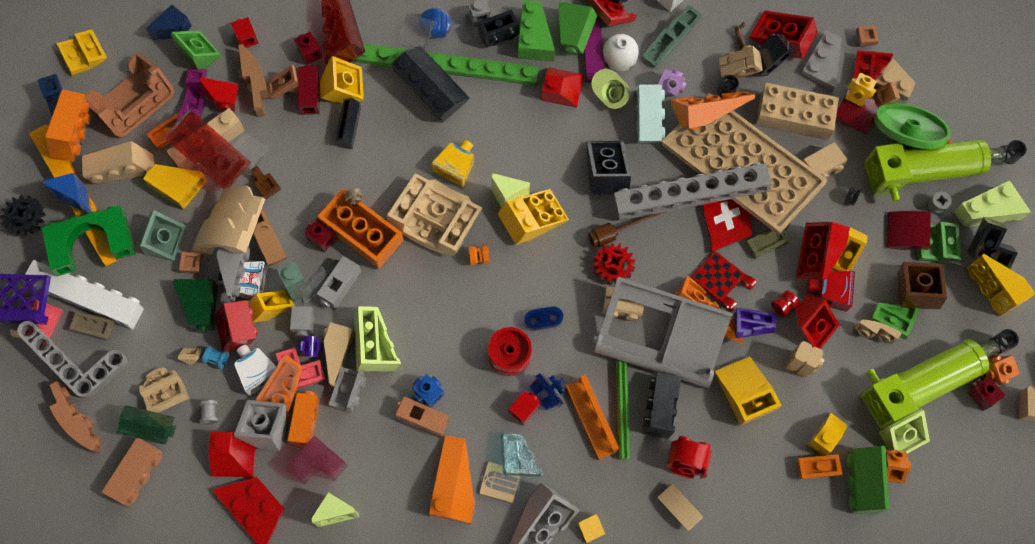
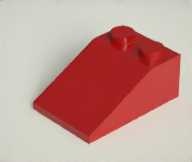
M764 10L749 37L751 40L763 45L767 42L766 39L770 35L782 34L796 51L790 57L803 59L817 35V28L814 17Z
M806 222L796 279L826 280L847 246L850 227L835 222Z

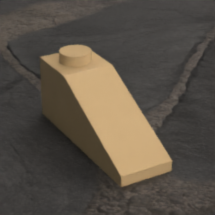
M330 322L329 327L325 328L322 338L324 339L329 384L334 389L341 367H344L355 334L352 328Z

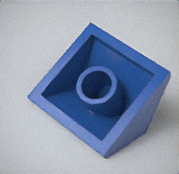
M74 173L48 179L43 183L60 201L86 214L92 212L87 188Z

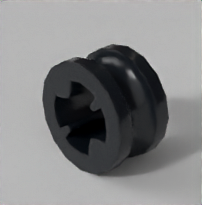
M851 187L844 202H851V205L854 206L861 190L858 189L856 191L854 187Z

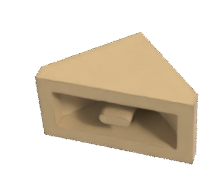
M1030 385L1019 392V420L1035 422V390Z

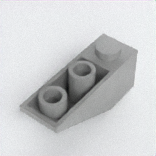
M218 247L216 256L226 293L231 302H235L236 296L238 297L240 294L241 286L239 283L240 279L245 275L244 263L249 258L250 248H247L246 253L233 254L222 247Z

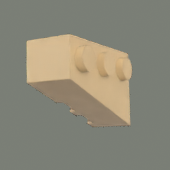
M132 141L82 156L83 177L92 183L145 177L147 170L154 166V154Z

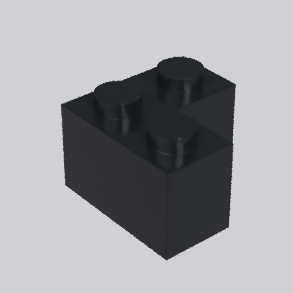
M983 217L968 249L970 256L978 259L981 255L985 254L1011 269L1018 254L1013 246L1001 243L1007 231L1005 225Z

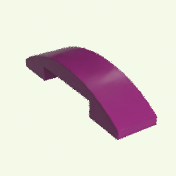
M188 69L186 78L187 90L183 108L179 110L177 126H197L200 122L206 95L200 89V77L207 78V69Z

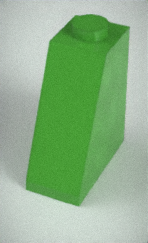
M559 2L561 44L567 53L573 55L576 53L583 54L597 18V14L592 7Z

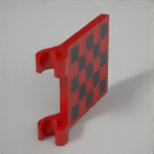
M717 251L691 277L729 311H733L737 304L734 299L727 296L741 281L747 289L751 290L756 283L753 277L742 272Z

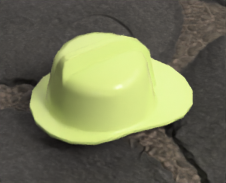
M602 69L595 73L591 84L592 90L598 98L612 109L624 106L629 100L630 91L623 79L610 69Z

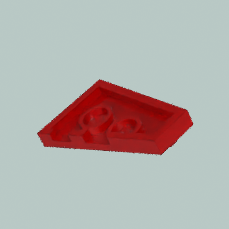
M585 0L608 26L634 22L637 17L633 12L629 14L623 10L624 6L622 4H616L611 0Z

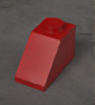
M200 77V89L213 106L223 112L229 108L232 112H235L238 84Z

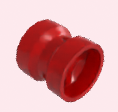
M786 290L781 294L780 298L772 301L771 305L778 315L785 317L789 314L790 309H795L799 305V300L791 291Z

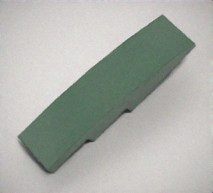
M688 5L680 16H677L667 29L664 28L642 57L654 67H657L703 18V15Z

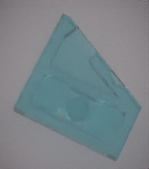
M503 433L500 436L503 475L533 477L543 475L542 469H538L533 460L534 455L527 447V442L522 434Z

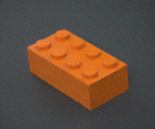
M342 188L317 216L318 220L332 229L337 238L380 269L404 241L403 234L362 202L350 204L349 201H345L346 190Z

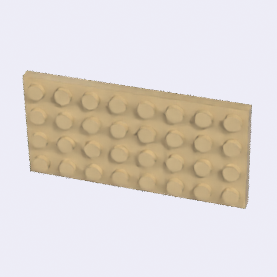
M734 111L705 126H700L697 130H688L687 127L679 123L661 142L664 148L698 174L707 175L717 170L728 171L738 166L743 168L754 163H767L772 183L770 191L733 198L732 200L778 235L828 182L827 179ZM751 177L744 178L746 181H753ZM732 181L725 182L727 185L734 184V182Z

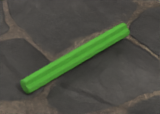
M617 361L618 458L620 460H628L630 458L627 362Z

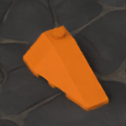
M746 91L723 93L722 97L710 94L705 95V99L688 96L671 99V104L680 125L687 127L688 130H697L700 126H705L755 98V94Z
M688 275L674 293V295L720 309V305L716 301L711 302L705 296L707 292ZM731 317L724 337L742 343L744 338H736L735 321Z
M445 435L429 515L433 518L471 524L475 502L466 441L464 438Z

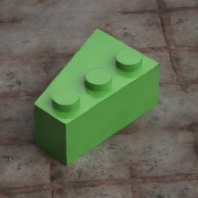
M523 0L518 59L554 62L555 49L541 1Z

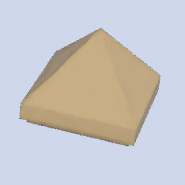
M184 347L179 353L178 359L192 366L199 359L203 348Z

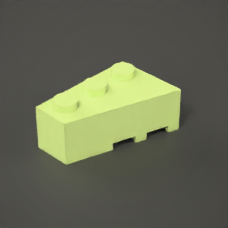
M1007 181L963 202L954 213L963 227L979 226L983 217L1001 223L1012 220L1021 221L1031 211L1011 181Z
M358 306L354 313L356 371L396 372L401 365L393 349L394 345L386 332L387 328L378 307Z

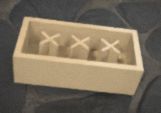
M765 83L760 95L755 125L828 140L835 128L839 97Z

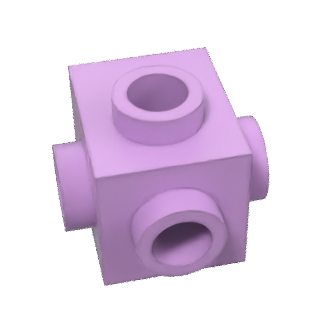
M664 69L657 85H662L666 95L672 97L674 94L677 96L679 92H683L686 86L684 82L685 77H682L683 73L676 69L672 71ZM671 80L676 81L675 85H670L669 82Z

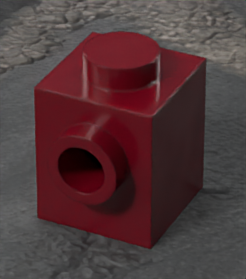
M311 32L301 34L294 39L296 48L306 65L323 57L321 49Z
M318 219L309 223L304 232L307 240L324 253L337 239L335 232Z
M989 376L983 380L981 378L975 380L970 384L973 388L967 392L983 411L992 407L1006 396Z

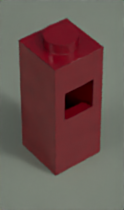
M305 65L298 67V108L301 115L320 114V75L317 66Z

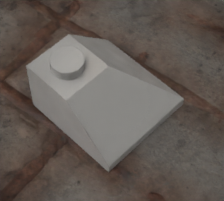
M247 400L234 436L260 450L280 452L286 435V405L284 403Z

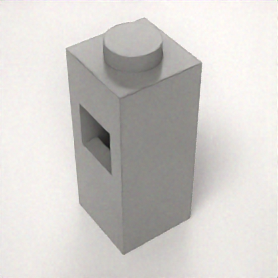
M343 256L318 291L319 303L326 308L331 306L336 309L360 275V266Z

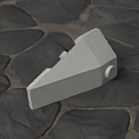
M541 482L529 498L510 544H549L553 540L552 537L559 530L564 531L570 525L580 509Z

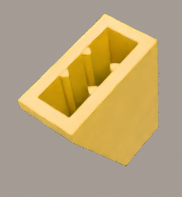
M157 164L148 169L143 178L150 188L183 210L207 182L206 177L200 171Z

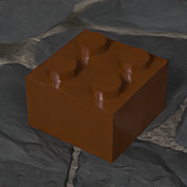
M902 263L897 273L900 307L940 310L947 299L943 264Z

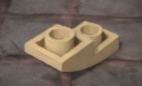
M861 320L854 327L863 337L871 339L877 334L882 341L890 344L894 343L902 334L888 325L871 320Z
M673 484L657 497L687 531L703 518L700 512Z

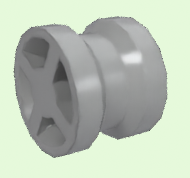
M941 191L935 193L930 198L927 206L930 212L938 215L950 207L952 200L949 194Z

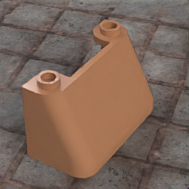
M139 52L133 55L127 63V67L132 74L104 97L95 90L86 93L87 103L90 104L89 109L118 137L128 135L174 95L173 86L159 67Z

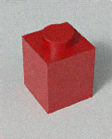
M248 17L237 19L231 23L239 44L246 48L259 44Z
M524 390L510 406L508 413L524 426L540 406L539 399L530 392L528 394Z

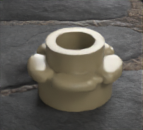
M359 188L350 189L345 192V201H349L350 204H357L363 198V193H361Z

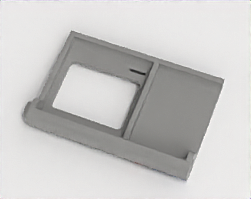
M618 277L599 336H594L591 347L594 348L596 353L655 372L678 376L683 381L708 389L713 379L714 366L733 313ZM619 299H627L671 314V320L660 350L633 343L608 333Z

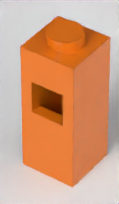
M303 391V393L296 394L288 442L291 445L312 446L320 399L314 392Z

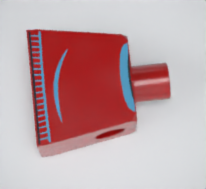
M831 271L826 280H808L807 290L817 292V297L825 299L829 307L847 312L853 306L855 271Z

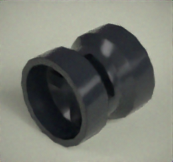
M726 75L721 79L718 87L720 97H722L723 93L736 92L739 86L737 77Z

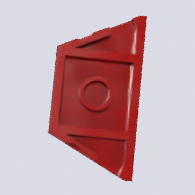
M258 477L213 490L215 495L257 544L269 543L285 508Z

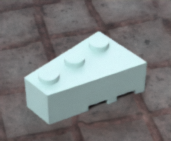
M639 85L635 89V96H637V105L635 106L637 112V143H660L662 138H665V127H662V120L665 119V109L662 108V101L665 100V91L662 90V85Z

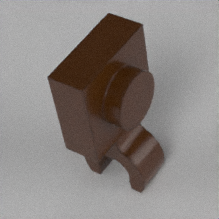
M258 166L251 169L252 174L257 179L254 185L265 200L281 190L270 173L264 175Z

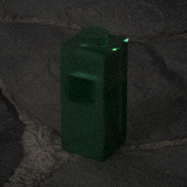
M125 405L119 418L116 433L166 445L169 437L173 438L176 426L173 425L175 417Z

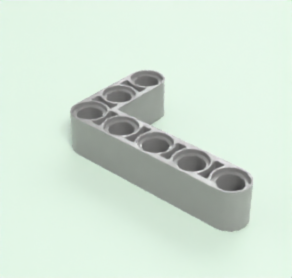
M25 321L17 329L18 335L76 395L84 399L95 396L128 363V359L123 353L118 350H112L84 373L36 324ZM33 327V334L26 336V331ZM47 341V348L40 351L41 343ZM60 355L61 362L57 365H54V358ZM116 356H120V363L117 365H113V358ZM75 370V376L72 379H68V372ZM105 370V376L102 379H97L98 371ZM84 384H89L88 392L82 394L81 387Z

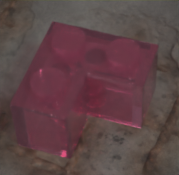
M313 436L286 468L306 484L318 469L335 481L348 465L316 436Z

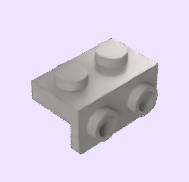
M341 367L329 402L330 407L353 413L354 408H358L361 398L358 395L360 389H364L367 381L364 371H354Z

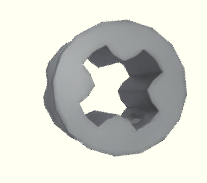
M205 400L199 402L201 407L199 423H218V418H216L218 401Z

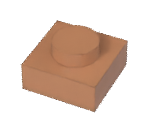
M860 26L857 28L859 46L878 44L879 38L876 26Z
M889 82L876 90L879 101L883 105L894 103L900 99L894 82Z
M182 252L179 271L181 273L201 274L202 253Z

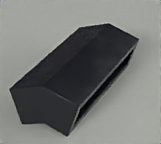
M352 97L343 100L335 142L339 143L341 148L353 149L361 111L360 102Z

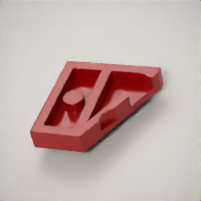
M857 50L853 78L857 79L859 74L862 73L876 81L892 61L893 53Z

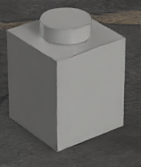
M292 306L290 330L296 337L303 338V336L313 335L315 312L312 307Z

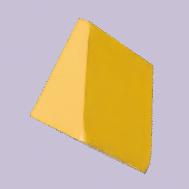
M597 514L577 524L586 544L605 535Z

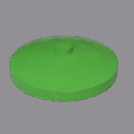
M884 104L878 108L874 117L876 126L885 135L902 144L916 148H941L947 144L951 136V129L943 119L926 109L910 104Z

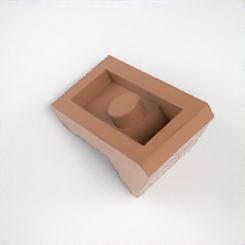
M290 65L267 81L270 98L276 99L287 91L298 94V80L294 65Z

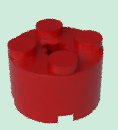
M679 436L678 440L671 443L666 468L669 469L671 467L672 473L681 477L694 479V475H700V479L706 478L712 454L710 450L711 445L706 442L697 443L691 441L686 436Z

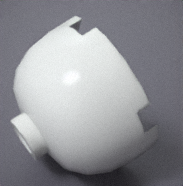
M616 34L606 41L603 48L604 63L606 62L610 69L627 71L637 62L639 55L638 45L632 37L626 34Z

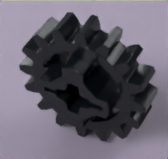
M20 195L18 200L13 197L12 203L6 202L7 209H1L5 213L0 216L3 220L1 224L9 233H13L15 236L21 234L26 237L27 232L34 234L33 229L39 230L38 224L45 222L41 218L46 216L42 211L44 207L36 198L33 199L30 195L26 198Z

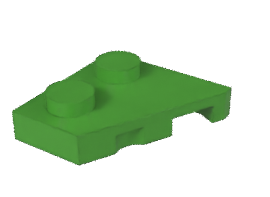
M878 303L870 320L883 323L902 333L900 338L905 340L909 336L920 308L900 307L898 304Z

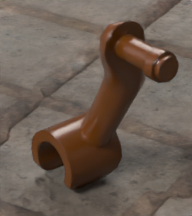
M744 22L739 26H735V34L741 50L746 46L740 30L745 26Z

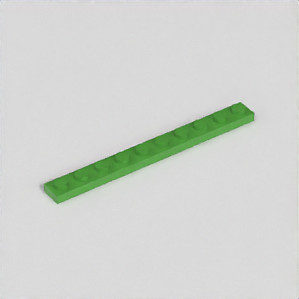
M359 43L356 61L357 63L392 67L391 63L409 49ZM427 52L449 75L534 86L537 83L539 66Z

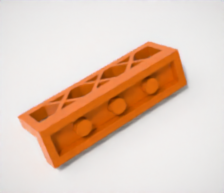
M584 374L579 377L578 381L566 385V389L598 460L617 453L619 447L587 376Z

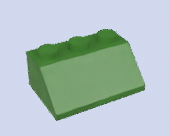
M885 446L857 448L848 452L846 456V465L849 467L847 485L850 487L851 496L848 498V505L852 510V514L877 515L889 510Z

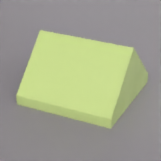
M492 174V193L501 208L507 201L529 195V182Z
M923 409L878 432L889 450H898L907 454L930 442Z
M328 492L311 519L312 523L317 527H322L358 518L359 513L353 507Z

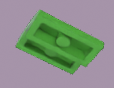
M948 222L931 224L930 248L928 250L917 249L918 260L932 262L960 261L959 224Z

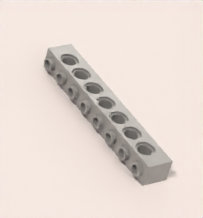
M754 163L748 167L742 168L738 166L728 171L717 170L712 172V174H697L687 179L677 178L671 182L661 181L651 186L640 185L636 189H621L615 192L614 196L620 221L769 192L772 183L767 163ZM751 177L753 181L749 182L746 181L744 178ZM732 181L734 182V184L727 185L725 182ZM712 184L715 188L709 189L706 186ZM694 188L696 192L691 193L687 189ZM669 192H676L677 195H676V196H670L668 193H669ZM652 195H656L659 198L657 200H651L649 197ZM633 199H638L640 202L637 204H633L630 201Z

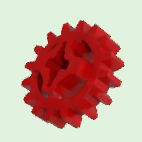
M611 243L609 248L603 245V251L598 249V256L594 257L596 263H594L593 268L597 269L596 275H602L601 281L606 278L608 279L607 284H610L611 281L616 283L618 277L624 279L626 277L631 278V272L635 270V267L632 265L635 264L636 260L631 259L633 252L627 253L628 247L622 249L621 243L617 247L614 246V243ZM605 256L606 262L602 265V259ZM627 262V268L624 271L623 265Z

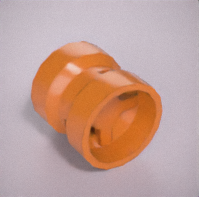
M488 244L477 248L475 246H468L470 265H477L480 262L483 264L490 263Z

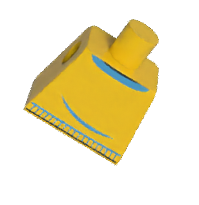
M463 140L460 146L450 143L432 162V172L463 188L474 163V155L470 152L473 144L468 140Z

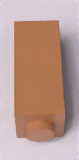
M407 397L399 401L395 408L397 419L441 438L450 420L449 415Z

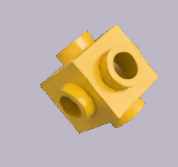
M860 73L857 79L852 78L847 88L850 90L845 99L862 107L867 98L871 100L876 91L874 86L877 81Z

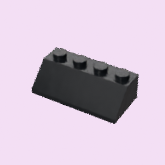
M421 46L405 51L391 63L394 72L442 123L470 99Z

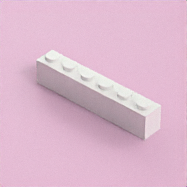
M33 260L25 273L26 275L51 276L48 295L103 318L113 320L115 323L132 330L144 310L139 304L140 301L131 296L128 299L122 297V293L111 289V291L105 290V286L97 282L91 284L80 275L74 277L68 273L57 277L50 270L49 262L44 260L41 263ZM43 280L36 282L33 287L39 290L42 287Z

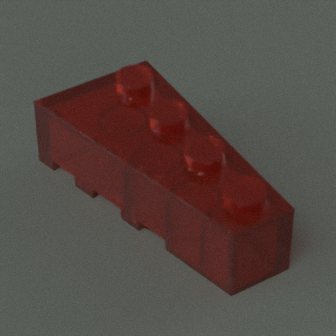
M321 0L322 18L325 19L323 26L326 40L323 42V48L326 50L324 63L328 64L332 56L351 63L366 52L350 0Z

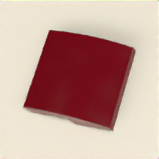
M847 92L837 109L836 119L866 135L874 122L878 108L883 104L867 98L863 106L860 107L845 99L848 94Z
M888 212L887 248L907 250L908 248L928 250L930 248L931 212Z

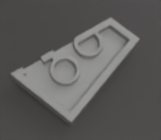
M825 30L801 75L834 91L842 38Z

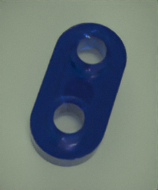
M555 306L531 310L525 315L524 323L531 331L558 327L563 321V312ZM554 315L557 319L552 321L550 316ZM532 319H536L538 322L536 324H532L530 321Z

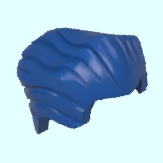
M427 9L420 16V27L431 38L446 37L450 31L451 19L441 9Z

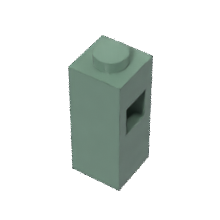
M296 262L277 270L293 302L311 294Z

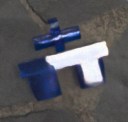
M541 373L536 375L537 379L529 387L535 395H538L543 390L548 393V396L540 401L544 408L550 410L555 406H562L564 403L555 390L557 389L560 394L564 393L565 390L561 385L565 383V380L563 378L557 380L552 375L549 377L552 385H550L544 375Z

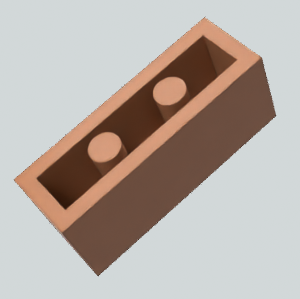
M137 437L102 490V493L129 507L130 504L137 500L138 492L142 485L149 481L152 469L161 462L163 452Z

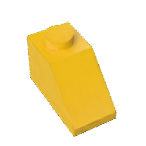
M850 227L847 246L833 268L838 271H851L867 244L868 236Z
M287 290L257 293L248 302V305L253 310V323L268 321L291 310L292 306H295Z
M830 413L808 445L822 456H826L832 452L840 441L848 425Z

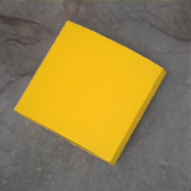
M92 29L74 34V39L57 43V49L71 76L87 71L107 60V56Z

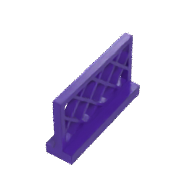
M0 274V282L6 279L9 283L2 290L0 289V298L5 302L0 307V323L21 324L25 321H30L34 324L47 325L48 317L45 316L51 276ZM20 280H24L26 285L19 291L15 285ZM39 280H43L42 287L36 291L33 285ZM12 288L16 294L8 300L5 294ZM30 289L34 295L26 301L22 295ZM19 298L23 304L18 309H14L12 304ZM38 299V310H33L30 304Z

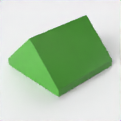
M200 30L171 33L177 48L196 69L206 68L221 56V53Z

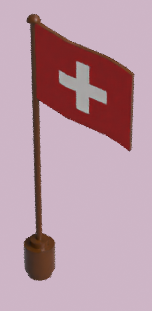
M728 199L703 204L704 219L711 240V253L752 236L749 213L734 200ZM664 212L644 216L617 228L610 223L592 229V232L588 233L590 243L593 247H601L616 240L618 231Z

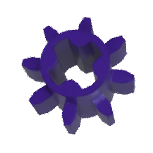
M303 336V341H298L297 350L302 351V356L317 357V352H323V342H318V337Z

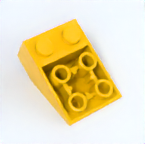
M551 189L507 201L498 212V216L516 245L531 241L569 220Z
M985 254L981 255L967 267L970 277L976 281L982 294L988 298L993 310L1000 316L1015 309L1035 295V292L1024 277Z
M750 356L714 371L740 426L775 412L782 406L773 387Z

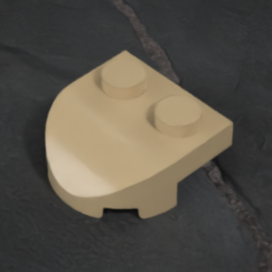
M164 367L147 374V380L139 388L150 416H154L189 399L184 382L175 370H167Z

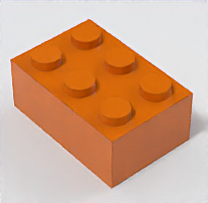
M67 90L61 91L45 135L50 158L74 162L76 155L79 156L81 151L80 142L86 136L85 127L91 122L90 104L87 103L86 94Z

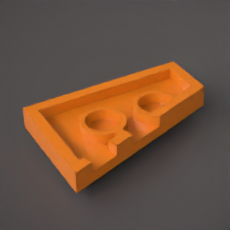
M288 355L282 357L255 400L284 403L286 405V427H288L302 371V366Z

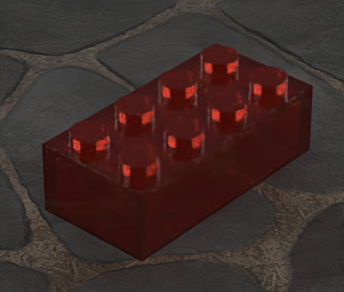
M190 109L163 137V139L223 189L230 187L252 163Z

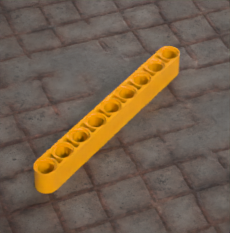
M47 124L29 133L54 178L74 173L78 177L70 161L50 158L45 139L49 127ZM89 196L91 210L98 211L91 197ZM71 206L76 217L87 215ZM100 230L86 231L88 238L106 267L118 261L110 252L105 232Z

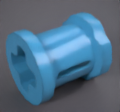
M208 346L203 354L202 362L206 364L211 363L217 365L219 369H223L228 362L229 353H222Z

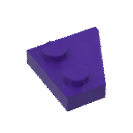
M736 308V338L775 332L776 314Z

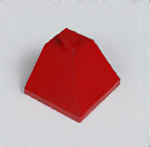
M549 67L544 79L541 101L577 108L584 74Z
M807 294L796 307L800 330L812 347L821 349L840 326L827 301Z
M210 432L208 453L211 477L253 478L256 447L236 438L234 432Z

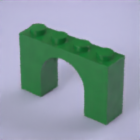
M121 205L110 206L102 211H92L84 216L70 217L66 221L52 222L47 226L41 227L50 270L57 277L77 271L73 256V244L82 233L89 230H100L106 233L110 252L116 260L136 254L126 212Z

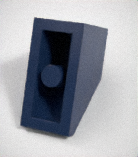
M170 5L146 30L153 40L172 39V32L189 31L192 25L184 13L175 6Z

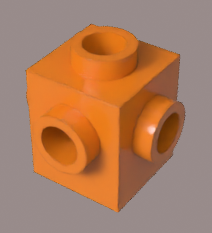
M994 355L988 358L989 370L984 375L986 378L989 376L998 385L1009 383V379L1019 375L1020 372L1013 355Z
M886 449L888 482L905 484L907 475L911 470V462L908 461L907 453Z

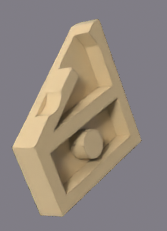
M892 59L876 80L875 86L881 88L889 82H894L900 98L907 101L916 83Z

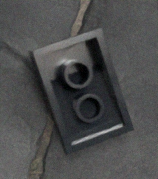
M587 141L591 194H614L621 189H630L631 172L624 141Z

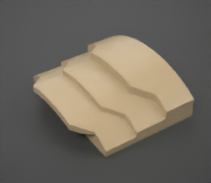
M415 173L388 213L386 221L414 242L438 253L455 257L482 207L472 203L469 196L450 189L436 179L428 180Z
M248 186L225 188L209 218L203 222L192 251L206 256L212 255L214 248L222 247L233 254L246 253L265 199L253 196Z

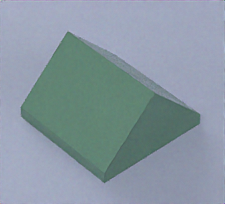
M152 210L139 247L148 256L175 261L187 226Z

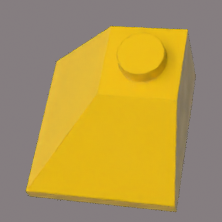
M332 56L320 80L321 98L334 103H342L344 99L351 97L357 101L364 100L362 67Z

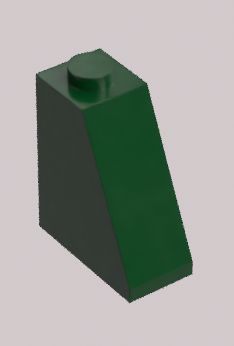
M174 279L173 283L189 325L198 333H207L208 330H214L218 285L214 279Z

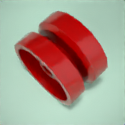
M504 327L496 331L488 344V357L492 368L505 376H516L524 372L529 366L532 356V344L528 335L515 327Z

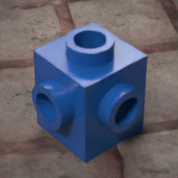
M426 374L424 377L420 376L413 383L412 389L415 393L413 397L422 404L424 402L430 408L445 395L444 390L440 387L442 384L434 376L431 378Z

